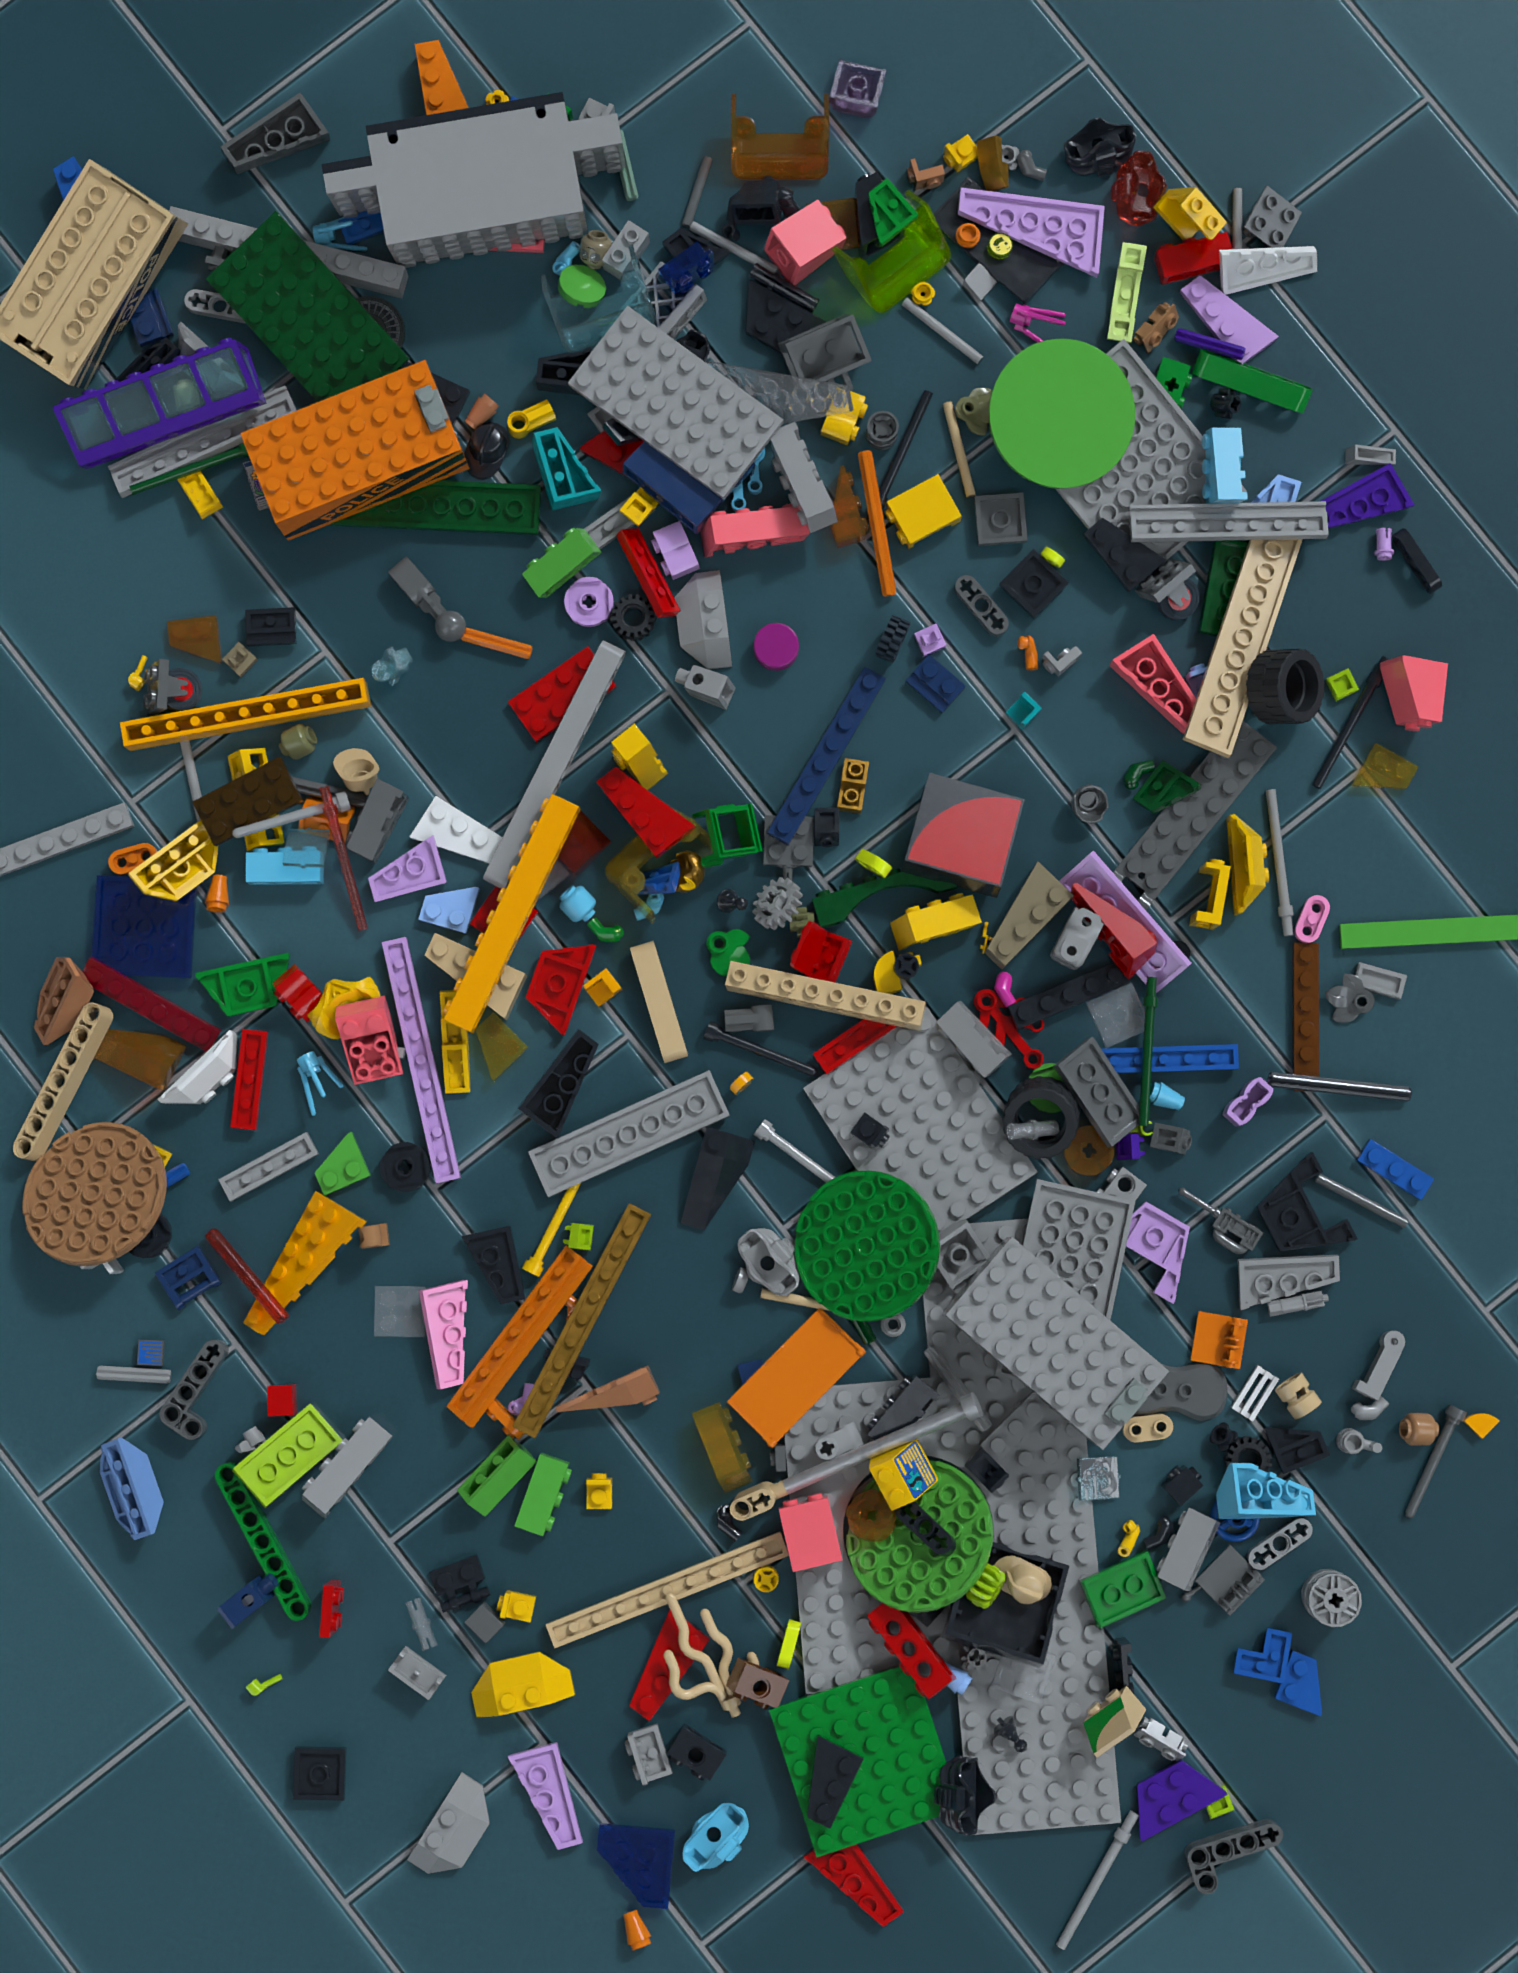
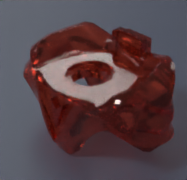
M1135 151L1129 160L1119 168L1117 181L1111 186V199L1117 201L1118 216L1133 226H1142L1157 217L1158 212L1154 209V206L1165 194L1167 188L1165 177L1158 171L1151 152ZM1139 184L1147 187L1148 195L1146 197H1141L1137 194Z

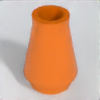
M212 875V881L204 902L207 905L206 909L208 911L222 913L226 912V908L229 906L227 877L224 875Z
M637 1909L623 1914L627 1944L631 1946L632 1951L651 1944L649 1938L651 1934L639 1916Z

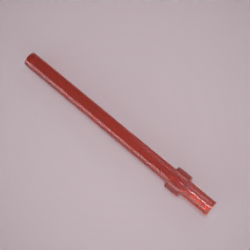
M329 785L323 786L319 790L324 807H322L324 817H327L358 931L368 929L338 821L337 814H339L337 804L333 803Z

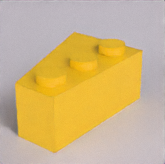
M635 723L611 742L613 747L611 752L614 761L622 770L626 768L645 789L649 790L668 774L667 770L662 766L663 763L660 759L657 760V753L651 743Z

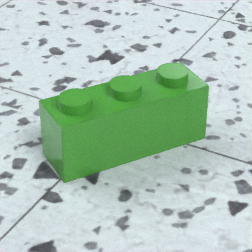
M572 528L563 535L564 539L560 543L550 545L544 551L546 554L540 559L536 558L528 563L526 566L527 570L522 575L538 597L547 598L602 553L585 529Z
M508 1435L457 1489V1492L469 1506L486 1517L537 1461L524 1446Z
M545 1453L539 1455L515 1527L540 1536H544L546 1531H551L555 1521V1517L551 1516L554 1507L559 1508L564 1495L560 1493L563 1483H568L572 1472L571 1469H568L570 1462Z

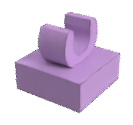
M937 624L914 633V637L924 657L947 646Z

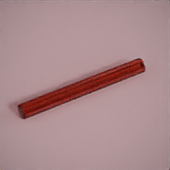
M209 1230L205 1235L206 1240L277 1324L284 1323L289 1318L287 1311L219 1230Z

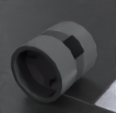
M878 411L870 416L867 423L866 438L872 448L883 451L895 444L899 424L894 414L888 411Z

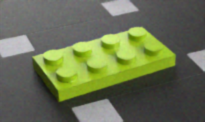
M310 1403L236 1465L232 1471L266 1508L338 1447L343 1440Z

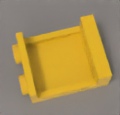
M1197 187L1168 189L1154 206V209L1183 241L1192 238L1197 231H1201L1208 240H1212L1227 223Z
M939 474L887 501V510L884 511L890 524L895 523L899 530L896 532L902 545L906 544L909 549L914 547L915 543L946 526L958 524L962 518Z
M1210 859V862H1205L1199 867V873L1212 875L1207 911H1196L1192 914L1189 926L1214 930L1221 925L1231 866L1224 865L1225 861Z

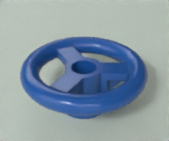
M1216 1500L1211 1508L1210 1517L1218 1521ZM1260 1518L1253 1520L1239 1519L1236 1522L1232 1519H1224L1221 1521L1216 1533L1227 1541H1244L1256 1532ZM1229 1526L1234 1528L1249 1527L1248 1530L1241 1534H1230L1224 1531Z

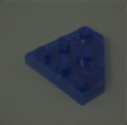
M600 1823L597 1844L598 1853L609 1863L616 1875L631 1890L643 1907L668 1909L675 1830Z

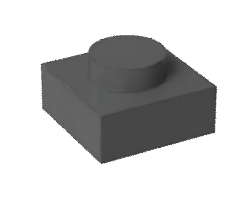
M776 1444L775 1450H770L771 1466H776V1472L786 1471L785 1444Z

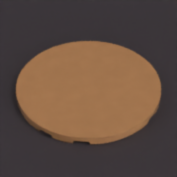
M112 1122L84 1125L83 1128L72 1133L68 1132L52 1143L53 1146L44 1156L38 1158L25 1184L22 1211L23 1215H25L26 1229L30 1237L50 1257L69 1265L94 1266L121 1257L146 1237L161 1213L166 1196L167 1178L165 1166L158 1150L137 1130Z

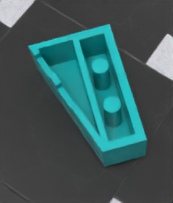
M558 427L535 432L532 438V445L552 511L599 499L601 489L589 476L588 470L580 463L574 450Z

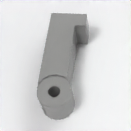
M1386 1331L1380 1336V1348L1364 1380H1355L1351 1387L1352 1390L1372 1400H1379L1405 1346V1338L1398 1331Z

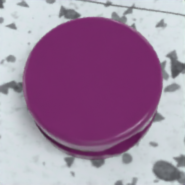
M771 623L758 631L754 639V655L761 666L768 670L780 671L790 667L795 662L799 652V641L796 633L789 626L782 623Z

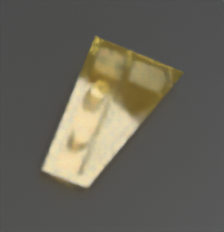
M720 1402L692 1413L717 1480L724 1492L727 1493L753 1482L748 1470L751 1467L746 1453H741L738 1446L742 1444L737 1430L732 1431L729 1424L733 1419L728 1407L723 1409Z

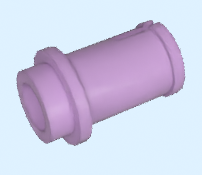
M1386 528L1376 529L1377 550H1375L1374 554L1381 561L1392 559L1394 554L1391 540L1392 529L1387 528V531H1385Z

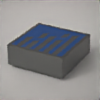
M138 1340L137 1365L164 1366L165 1340Z

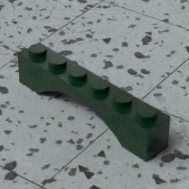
M900 868L891 870L885 878L877 879L875 875L863 879V884L856 886L853 883L839 886V891L830 893L829 890L818 892L815 894L816 898L812 899V904L819 926L827 928L844 923L849 914L862 901L886 889L915 887L940 894L960 887L949 882L934 881L901 872Z

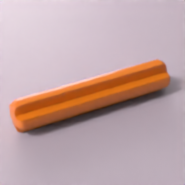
M467 627L465 634L461 638L462 641L525 659H529L532 654L531 645Z

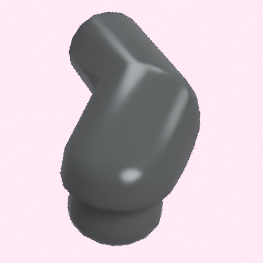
M1026 149L1022 150L1017 156V163L1021 173L1024 176L1044 182L1047 169L1035 166L1032 153Z

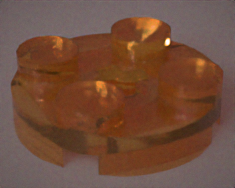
M1083 1126L1077 1129L1076 1136L1072 1140L1071 1145L1068 1149L1064 1150V1157L1068 1166L1076 1173L1085 1176L1097 1175L1111 1164L1114 1157V1146L1107 1147L1093 1126ZM1087 1144H1092V1148L1096 1149V1153L1091 1154L1090 1158H1087L1086 1153L1082 1152V1148L1087 1147Z
M870 1489L857 1495L846 1509L848 1525L851 1531L863 1540L881 1541L887 1538L896 1526L895 1510L891 1511L882 1492L875 1489ZM871 1510H877L878 1512L875 1515L876 1520L874 1522L870 1519L867 1520L868 1513Z

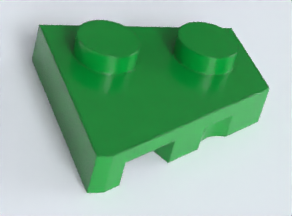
M888 178L868 193L876 233L881 247L918 219V213Z

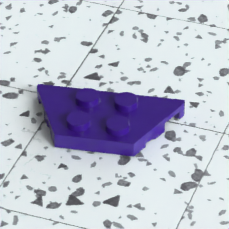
M1182 1759L1137 1783L1141 1841L1152 1837L1227 1796V1792Z

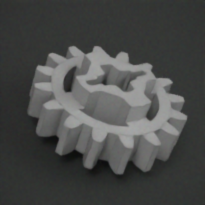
M779 877L777 882L772 879L770 886L764 885V891L757 893L759 899L753 902V905L757 908L752 913L756 915L754 919L766 929L772 928L776 930L778 925L783 928L785 921L792 922L791 916L799 913L796 908L802 905V902L798 899L803 894L799 892L800 887L789 878L784 880L782 877Z

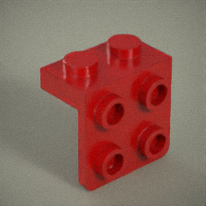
M808 921L801 931V939L797 948L792 952L790 966L807 977L835 983L853 941L828 932L815 922Z

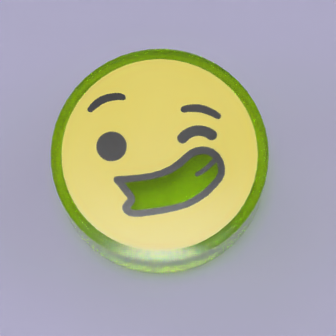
M996 233L990 238L987 249L992 257L1004 259L1009 256L1013 242L1008 235Z

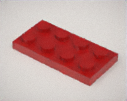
M589 646L508 701L536 743L559 727L595 656ZM613 681L606 694L616 688Z

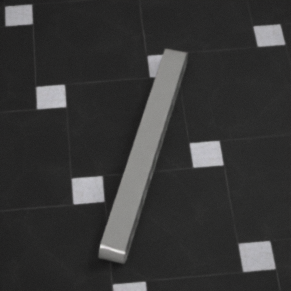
M604 640L600 644L487 867L483 880L501 889L507 888L510 879L507 878L512 866H517L521 859L518 854L524 842L528 844L532 836L529 834L533 822L535 820L539 822L542 815L540 808L544 799H550L551 794H556L624 659L626 651Z

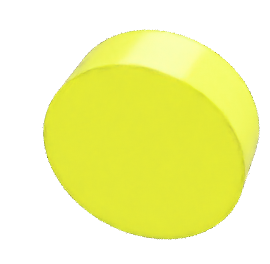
M1045 547L1040 553L1049 564L1056 568H1061L1065 562L1061 555L1049 547Z

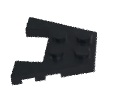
M1313 1152L1308 1153L1256 1206L1278 1251L1349 1242L1358 1239L1348 1219H1344L1324 1230L1301 1186L1302 1182L1323 1172Z

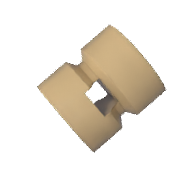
M1302 1372L1293 1375L1275 1388V1392L1281 1401L1288 1403L1287 1409L1294 1420L1307 1415L1322 1403L1315 1391L1308 1389L1309 1382Z

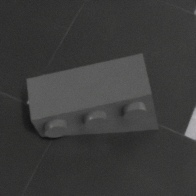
M378 778L376 779L367 802L358 815L355 829L351 830L346 838V848L349 851L376 864L409 801L404 791Z

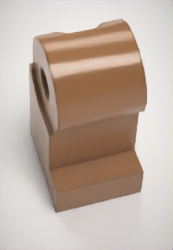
M387 1223L368 1225L362 1228L358 1227L361 1249L390 1245Z

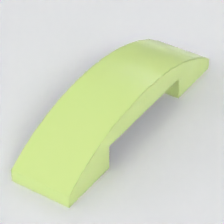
M1122 243L1107 340L1120 342L1125 339L1127 343L1132 342L1137 300L1147 246Z

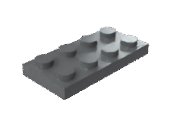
M1093 1037L1085 1039L1053 1066L1107 1147H1113L1139 1125V1105Z

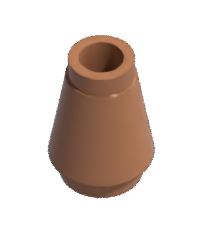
M484 393L481 397L478 396L465 422L476 430L497 413L496 409L499 405Z

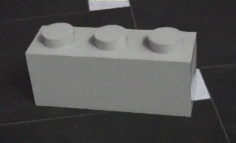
M1188 1508L1187 1512L1183 1511L1178 1521V1525H1180L1177 1535L1173 1534L1169 1540L1168 1548L1170 1550L1168 1555L1159 1562L1157 1571H1159L1158 1577L1185 1591H1190L1221 1522L1191 1508Z

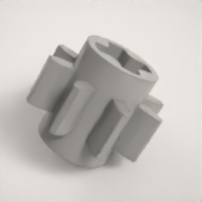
M963 1645L966 1655L960 1656V1659L963 1661L968 1660L967 1670L973 1666L980 1673L981 1666H990L986 1659L992 1656V1653ZM978 1650L979 1654H983L977 1662H974V1659L970 1657L974 1655L973 1651Z

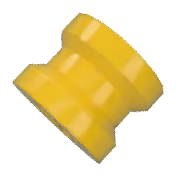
M764 1565L755 1571L754 1584L759 1591L770 1592L777 1587L779 1582L778 1573L774 1567Z

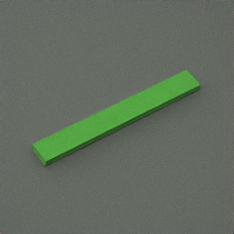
M1518 915L1339 924L1340 949L1518 940Z

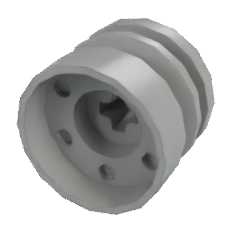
M1320 1569L1312 1573L1305 1580L1301 1590L1302 1603L1306 1611L1320 1623L1330 1627H1342L1351 1623L1359 1614L1362 1605L1361 1593L1357 1584L1348 1576L1333 1569ZM1332 1594L1339 1597V1599L1335 1600V1605L1329 1602L1332 1599Z

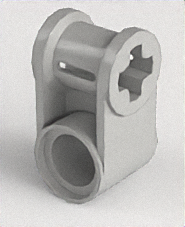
M852 1421L817 1440L815 1453L821 1459L830 1460L865 1443L855 1422ZM824 1441L827 1444L833 1445V1448L830 1449V1455L820 1452Z

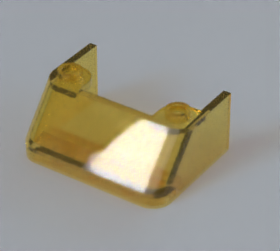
M672 808L696 827L680 841L691 842L697 837L713 853L709 834L694 819ZM637 834L606 865L605 874L608 881L653 924L656 921L654 911L637 895L643 890L646 883L645 876L639 869L654 854Z

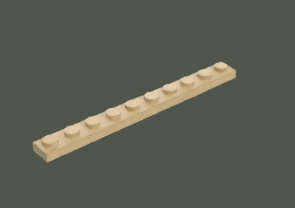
M779 1531L546 1623V1627L554 1648H557L668 1604L666 1601L668 1593H673L676 1599L679 1600L789 1556V1553Z

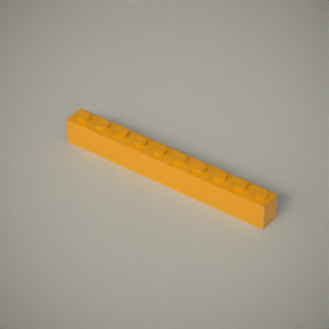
M364 678L124 721L120 722L124 747L129 751L368 708L371 707L367 682Z
M551 794L550 799H544L540 808L542 815L539 822L536 820L533 822L529 834L532 836L528 844L524 842L518 854L521 859L517 866H512L507 878L510 879L507 888L501 889L497 897V901L500 903L496 911L491 910L486 920V924L489 926L485 934L480 933L475 943L478 949L475 955H470L466 961L464 969H467L464 978H459L453 990L456 992L453 1001L448 1000L444 1007V1020L470 1033H474L580 812L579 806L554 794Z

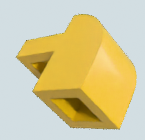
M893 951L883 955L875 966L873 981L877 992L892 994L902 991L900 978L894 972L895 957ZM916 955L915 957L919 962V967H921L922 963L920 955Z

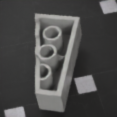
M795 422L780 427L770 440L774 455L771 463L775 472H780L782 475L779 478L784 490L789 489L790 491L788 497L793 508L798 507L799 509L797 515L801 525H807L810 533L838 521L834 505L822 480H820L813 460L811 461L806 444L803 439L800 440L798 427Z
M370 1417L366 1421L361 1419L352 1429L355 1434L348 1441L345 1438L335 1449L338 1454L332 1460L328 1457L320 1466V1475L316 1479L311 1477L302 1487L305 1491L302 1494V1500L324 1519L330 1514L329 1510L332 1506L340 1502L349 1490L350 1485H353L360 1478L367 1465L369 1466L392 1439V1435Z

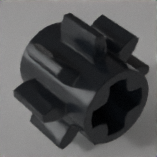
M1219 388V393L1212 396L1210 406L1212 411L1216 412L1215 417L1232 419V413L1236 414L1240 410L1241 399L1236 395V390Z

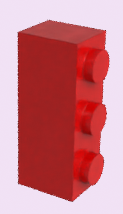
M1218 232L1212 240H1208L1206 237L1201 239L1192 237L1184 240L1182 244L1173 246L1172 243L1160 246L1159 250L1156 251L1154 260L1161 285L1219 271V250L1232 249L1228 232L1221 234Z

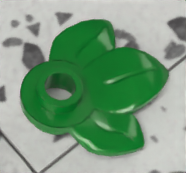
M733 929L727 933L716 931L707 938V949L712 954L710 962L713 969L719 975L727 976L730 961L750 965L749 954L743 947L748 942L750 936L739 929ZM720 939L724 945L721 948H716L714 942Z

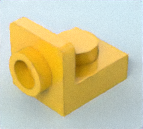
M968 134L954 144L948 143L944 147L943 158L950 168L954 167L957 173L978 159L977 146Z
M592 1473V1478L586 1479L587 1509H612V1478H607L606 1473Z
M507 1590L504 1596L500 1595L497 1611H501L500 1618L505 1619L507 1617L531 1622L537 1596Z

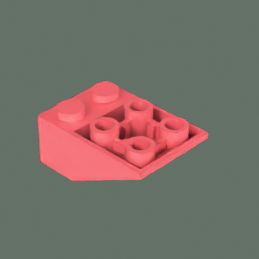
M385 996L337 1006L335 1020L354 1085L403 1074L392 1019Z

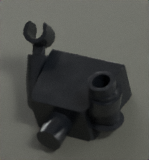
M764 176L762 180L745 182L741 189L729 199L726 217L728 224L722 228L723 236L729 240V235L732 232V238L737 241L740 237V232L735 228V224H779L782 212L785 219L800 211V208L793 198L794 192L789 188L780 187L779 182L771 176Z

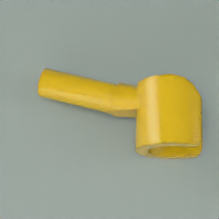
M142 655L135 672L131 673L128 677L130 687L136 691H140L145 684L144 679L140 677L148 658Z

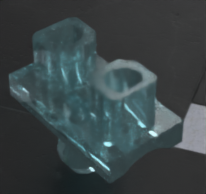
M391 647L385 650L382 660L373 664L371 668L372 677L379 682L389 680L392 686L398 683L401 674L408 671V664L412 663V657L406 648L395 652Z

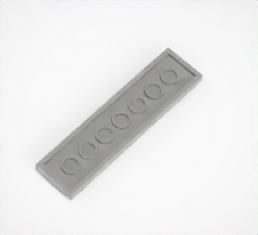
M709 1070L537 1147L528 1153L549 1198L725 1119L730 1115Z

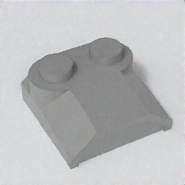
M966 1219L951 1224L939 1233L940 1254L937 1268L950 1288L954 1289L960 1282L977 1272L990 1255Z

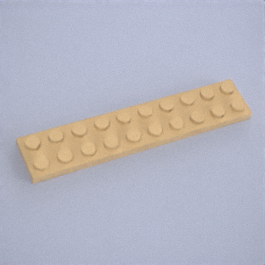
M1303 539L1249 540L1182 740L1226 758L1231 756L1249 702L1246 694L1247 674L1256 656L1267 649Z

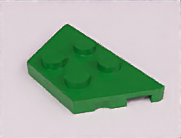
M290 953L195 973V976L228 1017L277 1007L279 999L273 993L276 988L272 983L287 971Z

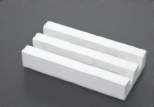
M1256 1365L1230 1408L1249 1420L1254 1421L1279 1378ZM1261 1373L1263 1375L1244 1407L1240 1408V1403L1258 1374ZM1267 1379H1270L1271 1381L1249 1414L1247 1411Z

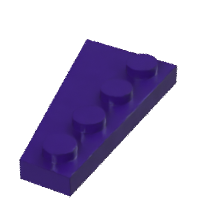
M1391 463L1321 500L1326 501L1328 529L1405 510L1415 505Z

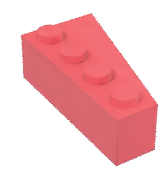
M791 503L777 509H773V506H764L759 508V511H750L748 508L736 510L732 514H726V511L714 512L700 530L704 557H711L714 551L723 549L725 554L734 553L735 550H739L743 546H747L750 550L765 546L766 542H770L771 546L804 541L810 533L807 525L802 526L797 515L798 507L793 508Z
M1152 634L1114 658L1109 666L1184 734L1196 697L1156 636Z

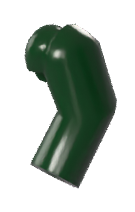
M1153 760L1138 762L1129 766L1123 778L1127 789H1136L1142 774L1154 772Z

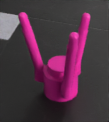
M1016 304L1010 322L1015 324V330L1024 333L1039 343L1043 340L1024 326H1030L1033 318L1064 326L1066 324L1065 321L1049 316L1064 318L1066 315L1062 312Z

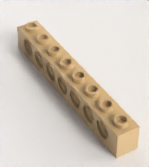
M730 961L725 983L727 991L921 1031L926 1009L925 1001Z

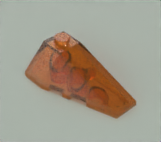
M108 1029L94 1058L165 1091L187 1046L164 1035Z

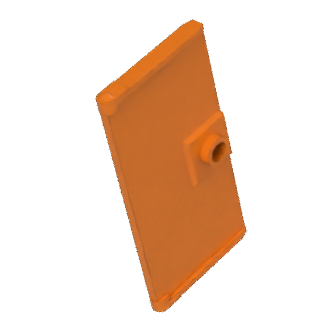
M819 1308L747 1380L727 1403L762 1437L769 1447L773 1448L860 1357L862 1358L866 1351Z

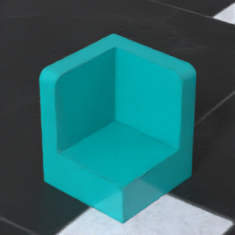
M1023 692L1005 714L1023 731L1040 713L1042 707L1026 692Z

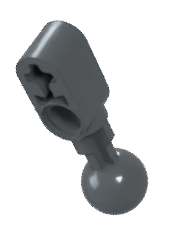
M407 556L388 571V574L417 607L419 606L424 613H430L436 620L435 631L442 640L455 642L463 637L466 631L464 617L456 611H447L441 605V598L435 592L436 590Z

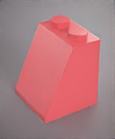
M816 200L772 227L764 251L772 262L778 266V270L786 281L797 285L843 248L846 235L843 228L832 219L829 209L822 205L819 200Z
M1405 655L1380 663V670L1396 725L1405 726V730L1420 731V728H1431L1433 724L1442 722L1448 663Z
M822 1493L808 1495L807 1501L787 1500L782 1502L783 1506L779 1507L793 1572L843 1560L828 1496L822 1497Z

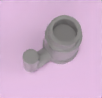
M1352 1428L1341 1430L1336 1437L1338 1448L1345 1453L1356 1454L1362 1449L1376 1453L1382 1451L1380 1443L1365 1440L1360 1432Z

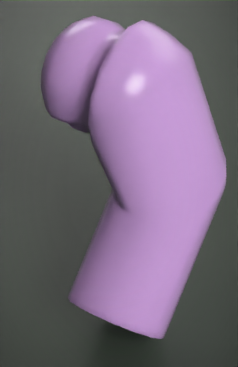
M524 1383L523 1396L510 1402L508 1405L510 1414L519 1415L534 1384Z

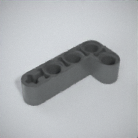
M214 1339L203 1345L160 1410L161 1421L186 1439H197L202 1437L207 1431L205 1419L191 1409L226 1359L229 1347L225 1341ZM219 1346L218 1352H220V1355H214L210 1361L203 1360V1357L207 1359L213 1354L211 1347ZM199 1365H203L207 1370V1374L203 1379L199 1378L196 1374V1368ZM185 1386L190 1387L193 1391V1395L189 1400L185 1399L182 1395V1389ZM171 1407L176 1408L179 1413L175 1421L168 1417V1410ZM191 1421H195L199 1425V1432L197 1434H192L188 1429Z
M1262 1819L1189 1843L1185 1847L1184 1856L1192 1881L1198 1891L1207 1895L1215 1892L1217 1889L1218 1879L1214 1865L1280 1844L1283 1838V1831L1280 1826L1272 1819ZM1271 1827L1273 1829L1271 1832L1272 1836L1268 1838L1266 1835L1268 1833L1267 1829ZM1255 1831L1259 1833L1258 1837L1261 1839V1841L1258 1840L1256 1834L1254 1833ZM1243 1835H1251V1842L1248 1845H1240L1239 1841ZM1220 1842L1227 1843L1225 1852L1216 1853L1215 1848ZM1196 1850L1203 1851V1857L1199 1861L1191 1860V1855ZM1210 1875V1883L1205 1886L1200 1885L1199 1879L1201 1876Z

